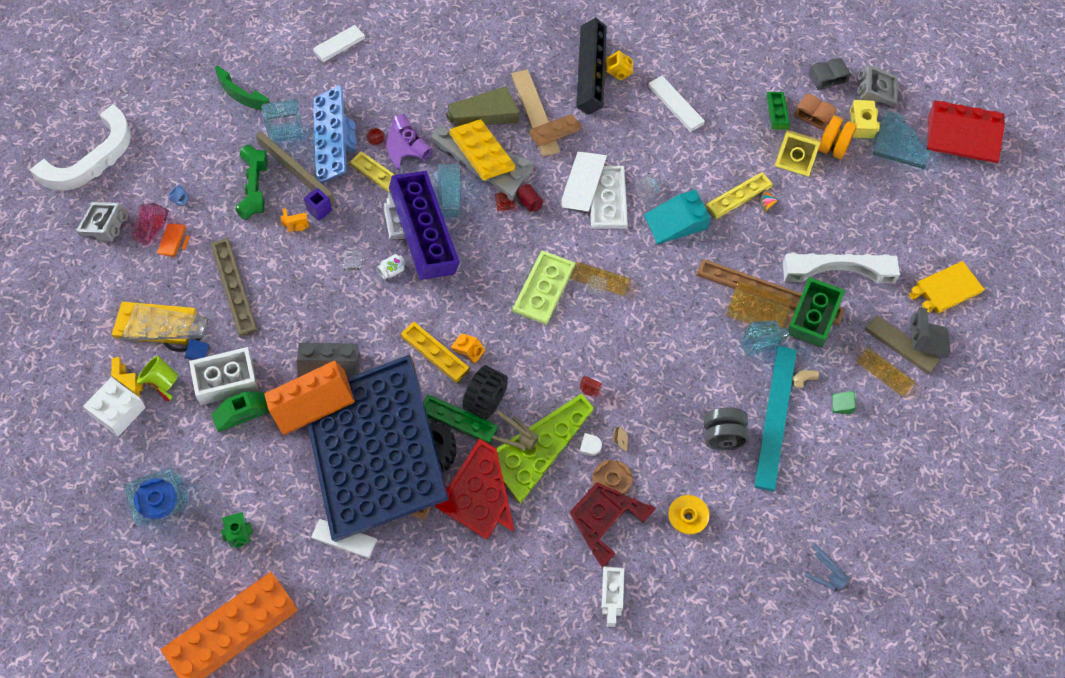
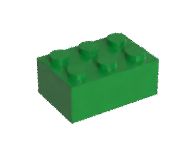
M809 277L786 334L823 348L845 290Z

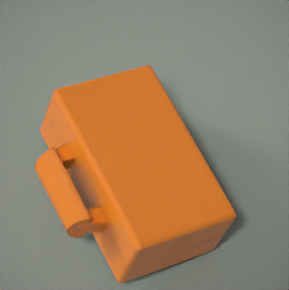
M168 224L157 254L175 257L186 226L183 224ZM186 235L181 249H186L190 236Z

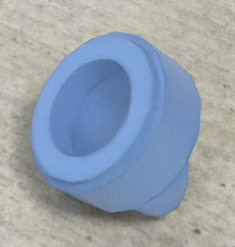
M177 185L168 196V200L179 206L184 205L188 199L187 192L180 185Z

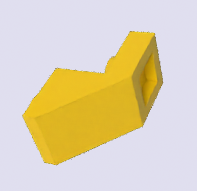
M120 357L112 358L111 376L113 379L140 398V391H143V383L138 384L136 382L138 378L136 373L127 374V366L123 364Z

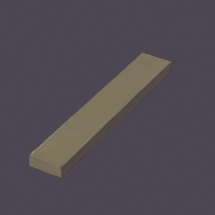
M260 131L256 134L258 144L311 191L319 188L330 198L331 205L334 204L333 193L263 132Z
M229 238L210 243L239 337L258 332Z

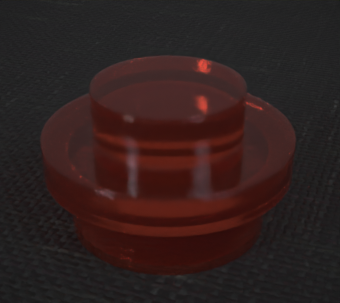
M372 128L367 133V141L372 145L381 144L384 141V133L379 128Z

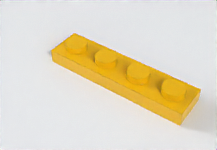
M414 321L401 333V338L456 384L470 371L469 366Z

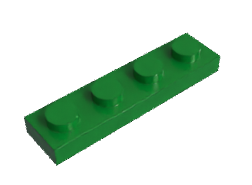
M428 394L424 400L429 418L442 422L444 425L476 440L480 438L490 445L493 440L492 437L495 436L498 430L497 425Z

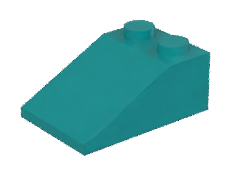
M696 189L679 194L644 214L657 245L707 230L710 222V216Z

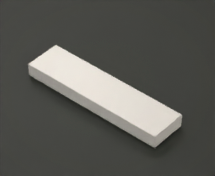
M663 76L648 84V87L690 132L704 125L705 121Z

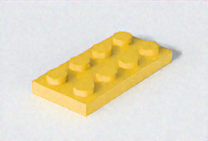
M481 119L450 129V136L483 181L515 170V164Z
M121 302L112 336L113 338L188 345L197 311L191 307Z

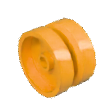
M833 115L823 133L818 151L828 154L832 146L835 145L832 155L834 158L842 160L857 124L848 121L843 130H841L843 118Z

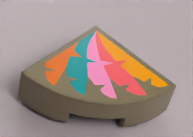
M766 189L763 191L760 199L762 210L767 213L779 202Z

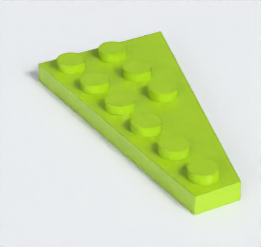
M582 393L529 427L532 432L539 436L533 449L529 450L526 448L523 451L518 447L505 443L496 448L504 484L519 505L593 412L594 407ZM520 434L510 440L520 443L521 441L518 440Z

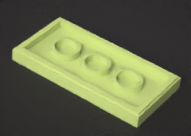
M542 250L512 312L547 325L576 263Z

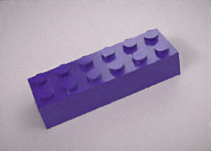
M420 171L392 175L389 190L419 279L425 280L456 274L460 262L428 172Z

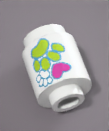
M394 254L380 262L377 270L384 280L386 278L390 279L404 271L406 263L401 255Z

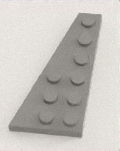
M438 126L431 136V142L444 152L451 153L456 161L466 164L467 169L480 177L450 136V130ZM506 152L515 164V170L484 181L493 184L497 191L504 192L507 198L512 201L518 189L522 187L531 173L534 162Z

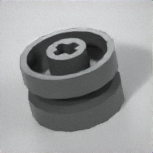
M724 407L711 410L704 415V428L707 430L705 432V444L707 447L714 450H735L749 444L750 437L749 430L747 429L748 415L746 411L733 407Z

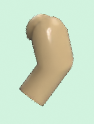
M816 370L799 371L793 377L794 387L803 388L804 381L818 380L819 372Z

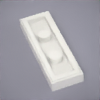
M353 25L313 48V52L322 62H325L365 39V36L356 25Z
M319 519L311 536L313 540L368 559L377 542V538L362 533L334 542L331 540L328 521Z

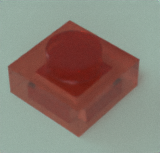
M505 193L494 194L497 211L515 209L514 199L511 201Z
M584 375L581 380L580 389L588 396L594 395L598 397L602 383Z

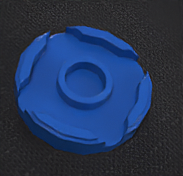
M160 478L143 482L134 495V505L137 511L144 518L151 520L167 516L177 503V493L173 485Z

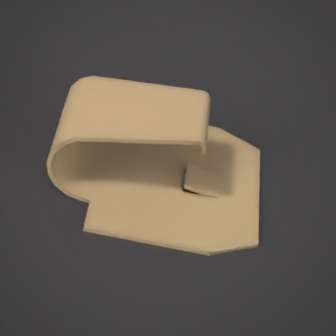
M617 426L614 431L613 441L624 451H627V432L620 426Z

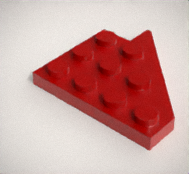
M479 438L447 487L449 500L439 503L435 507L488 540L498 523L512 532L514 531V525L497 449Z

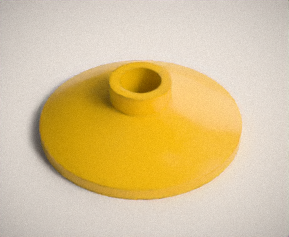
M683 495L676 498L671 503L668 512L671 525L677 531L688 535L701 532L707 526L710 517L709 509L705 502L693 495ZM690 514L692 519L687 520L684 515Z

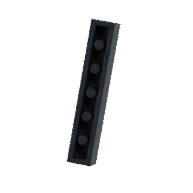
M596 17L583 24L580 28L576 107L585 114H591L604 107L607 26Z

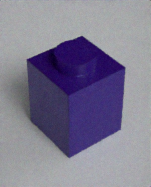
M316 188L304 198L306 210L318 221L332 211L330 198L319 188Z

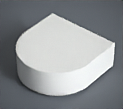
M585 433L579 453L588 456L599 454L602 447L601 440L597 436Z

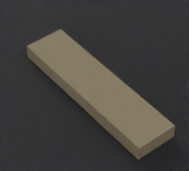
M878 315L865 328L868 333L928 375L941 360L933 354L912 350V339Z

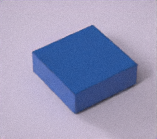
M190 339L184 358L196 360L206 357L209 344Z

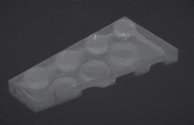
M135 304L122 334V339L126 341L203 338L210 321L207 317Z

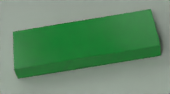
M767 92L766 97L771 129L789 130L790 122L784 92Z

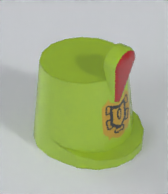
M155 356L143 368L136 382L138 384L145 383L155 389L165 401L169 402L172 396L166 391L174 384L178 373L159 356Z

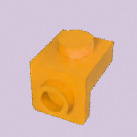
M286 208L282 209L283 216H280L282 226H286L288 232L303 231L305 228H309L306 212L288 216Z
M462 333L451 346L455 353L467 356L474 364L485 352V348L477 337Z

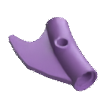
M401 114L393 118L386 149L397 170L400 169L401 159L405 156L416 157L426 161L432 155L433 149L417 134L406 115Z

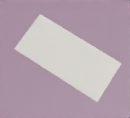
M577 152L562 196L563 208L582 211L590 210L607 155Z

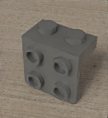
M919 307L910 319L912 350L945 358L949 357L948 329L944 326L928 323L927 308Z

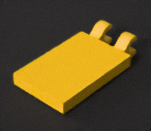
M961 261L918 281L916 286L911 289L912 292L908 295L912 300L923 295L927 300L922 303L923 308H927V313L934 310L938 314L983 293L985 289L967 265Z

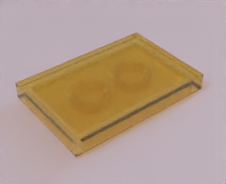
M738 280L726 316L749 324L753 323L755 326L765 328L766 330L770 329L769 331L776 333L777 329L783 327L792 298Z

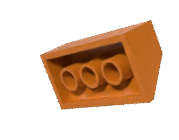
M332 361L264 393L269 412L283 435L355 403L345 370L336 361Z

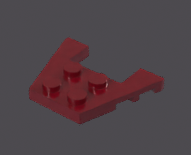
M596 482L569 514L599 565L603 568L616 554L600 540L626 510L644 523L656 508Z

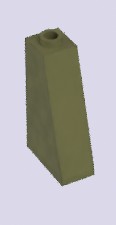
M507 86L448 104V112H446L449 123L452 122L454 127L480 119L485 125L519 122V110Z

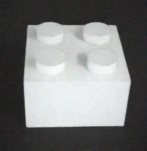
M112 377L83 406L89 416L116 436H119L146 408L138 396Z

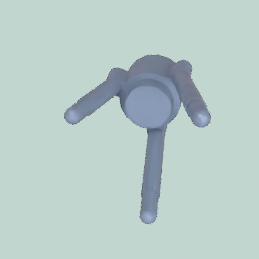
M813 544V548L817 551L815 556L832 571L828 577L830 583L807 573L804 576L827 586L832 591L835 588L841 591L850 577L816 544Z

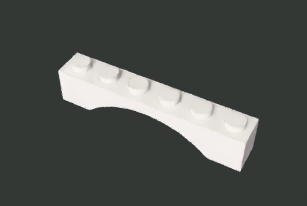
M790 253L785 255L783 261L784 282H804L813 275L830 270L855 272L870 278L876 283L895 284L900 276L897 256H890L888 254L817 255L815 253Z

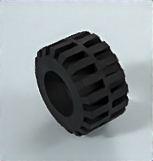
M487 365L481 367L475 373L465 391L462 404L463 409L484 420L488 419L495 412L505 394L508 384L507 375Z
M431 420L430 427L433 439L442 445L441 450L437 454L443 473V468L448 470L450 463L453 464L455 461L454 457H456L457 453L454 433L451 432L448 426L444 427V423L439 422V424H436V420Z

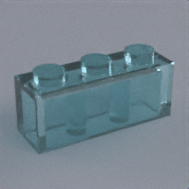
M438 164V172H434L435 182H438V186L434 187L436 197H438L444 219H460V164Z

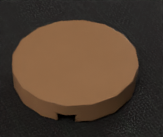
M618 460L603 461L595 468L592 477L593 486L598 482L621 492L623 495H626L631 489L633 481L632 472L628 466Z

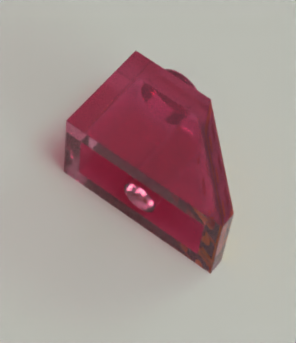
M156 203L141 205L132 239L148 246L165 225L169 210Z

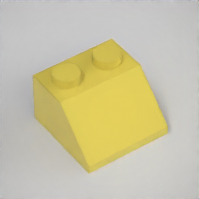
M787 130L775 166L809 177L821 140Z

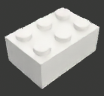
M248 347L189 361L195 396L200 405L225 400L245 391H259L253 360Z

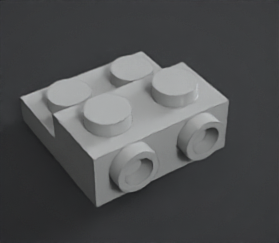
M871 65L860 71L858 80L861 81L857 92L860 94L861 100L875 101V104L881 102L891 107L897 105V76Z
M92 202L76 232L80 236H94L98 241H113L115 236H118L120 233L119 228L121 224L127 220L128 211L120 203Z

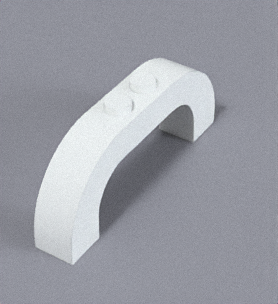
M112 104L100 114L103 124L111 132L109 137L88 155L68 168L54 167L43 159L30 169L34 179L46 188L65 191L79 188L90 182L93 178L100 176L103 170L115 164L116 160L126 151L130 143V128L121 110Z

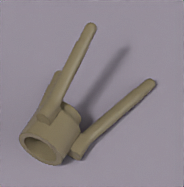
M498 411L497 414L521 432L518 438L521 442L517 443L497 436H493L492 439L518 447L523 451L526 448L529 450L533 449L539 436L515 416L510 419L501 411Z

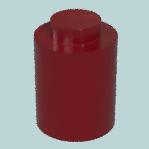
M525 184L518 189L516 196L529 212H536L542 208L543 199L530 184Z

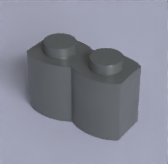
M834 58L827 63H815L811 67L809 76L817 90L848 82L851 73L843 59Z

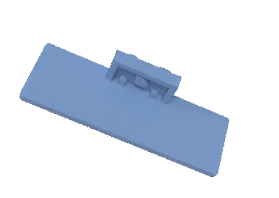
M341 85L313 99L316 179L322 184L346 173V151L349 153L356 152V124L352 119L344 115L343 87Z

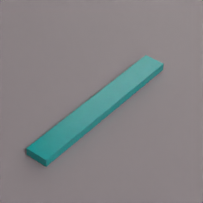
M782 346L777 347L754 488L772 492L775 490L797 353L796 349Z

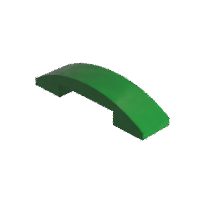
M215 66L222 88L234 100L257 110L269 111L271 109L267 97L256 90L252 94L247 93L232 83L230 73L219 66Z

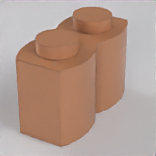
M805 94L797 106L794 115L825 131L837 109L830 103L822 102L814 95Z

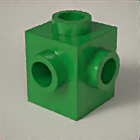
M243 512L222 518L224 529L221 530L224 542H228L230 547L239 548L251 542L250 534H253L251 522H247Z

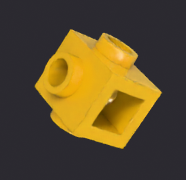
M620 50L606 58L607 72L618 80H623L633 74V60Z

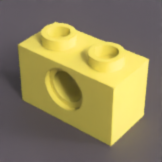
M854 100L850 109L851 122L857 124L853 138L874 139L876 132L878 133L880 129V123L877 122L878 108H875V101Z

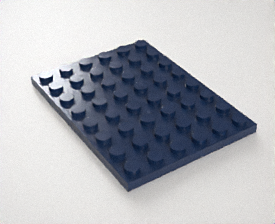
M410 354L347 378L355 403L307 424L331 540L334 542L449 500L413 358Z

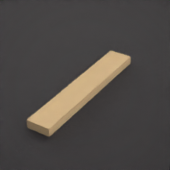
M528 69L512 73L513 82L531 128L548 123L549 121ZM556 140L539 146L543 157L560 153Z

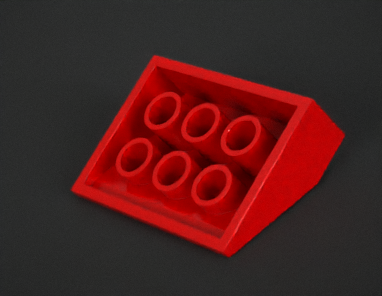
M934 100L928 116L927 150L998 163L1005 126V114L998 111H989Z

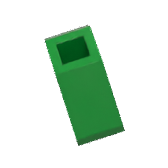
M245 391L227 398L211 414L217 431L221 432L270 413L264 395L266 392Z

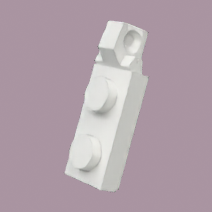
M388 193L387 203H384V212L389 238L406 239L391 193Z
M603 567L601 610L602 615H607V627H615L616 616H621L623 610L624 568Z

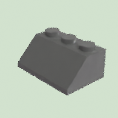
M299 343L297 355L298 377L332 361H336L345 370L347 378L357 375L360 354L358 344Z

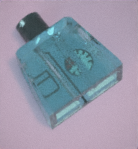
M775 320L752 322L741 337L740 343L747 357L776 349L781 340L789 337V332L785 327L780 328Z

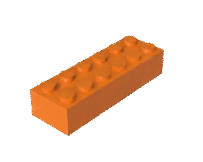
M269 572L160 650L178 678H205L292 616L298 609L274 574Z

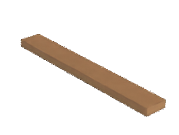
M705 259L702 260L696 275L792 310H796L802 293ZM838 308L832 324L840 325L845 308Z

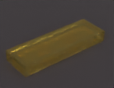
M577 262L572 275L573 280L625 296L631 279L581 262Z
M869 347L856 361L902 397L916 383Z

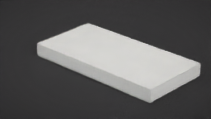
M603 166L590 206L591 229L628 228L624 166Z

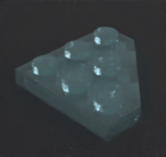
M885 110L872 155L925 169L930 151L927 150V147H923L919 141V136L913 128L910 129L905 123L906 119L903 115Z

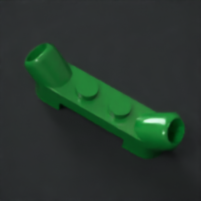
M245 145L240 150L241 159L249 165V169H246L248 184H245L247 197L239 202L235 208L237 214L246 220L254 213H264L265 207L263 192L258 191L260 171H267V151L256 150L251 145Z

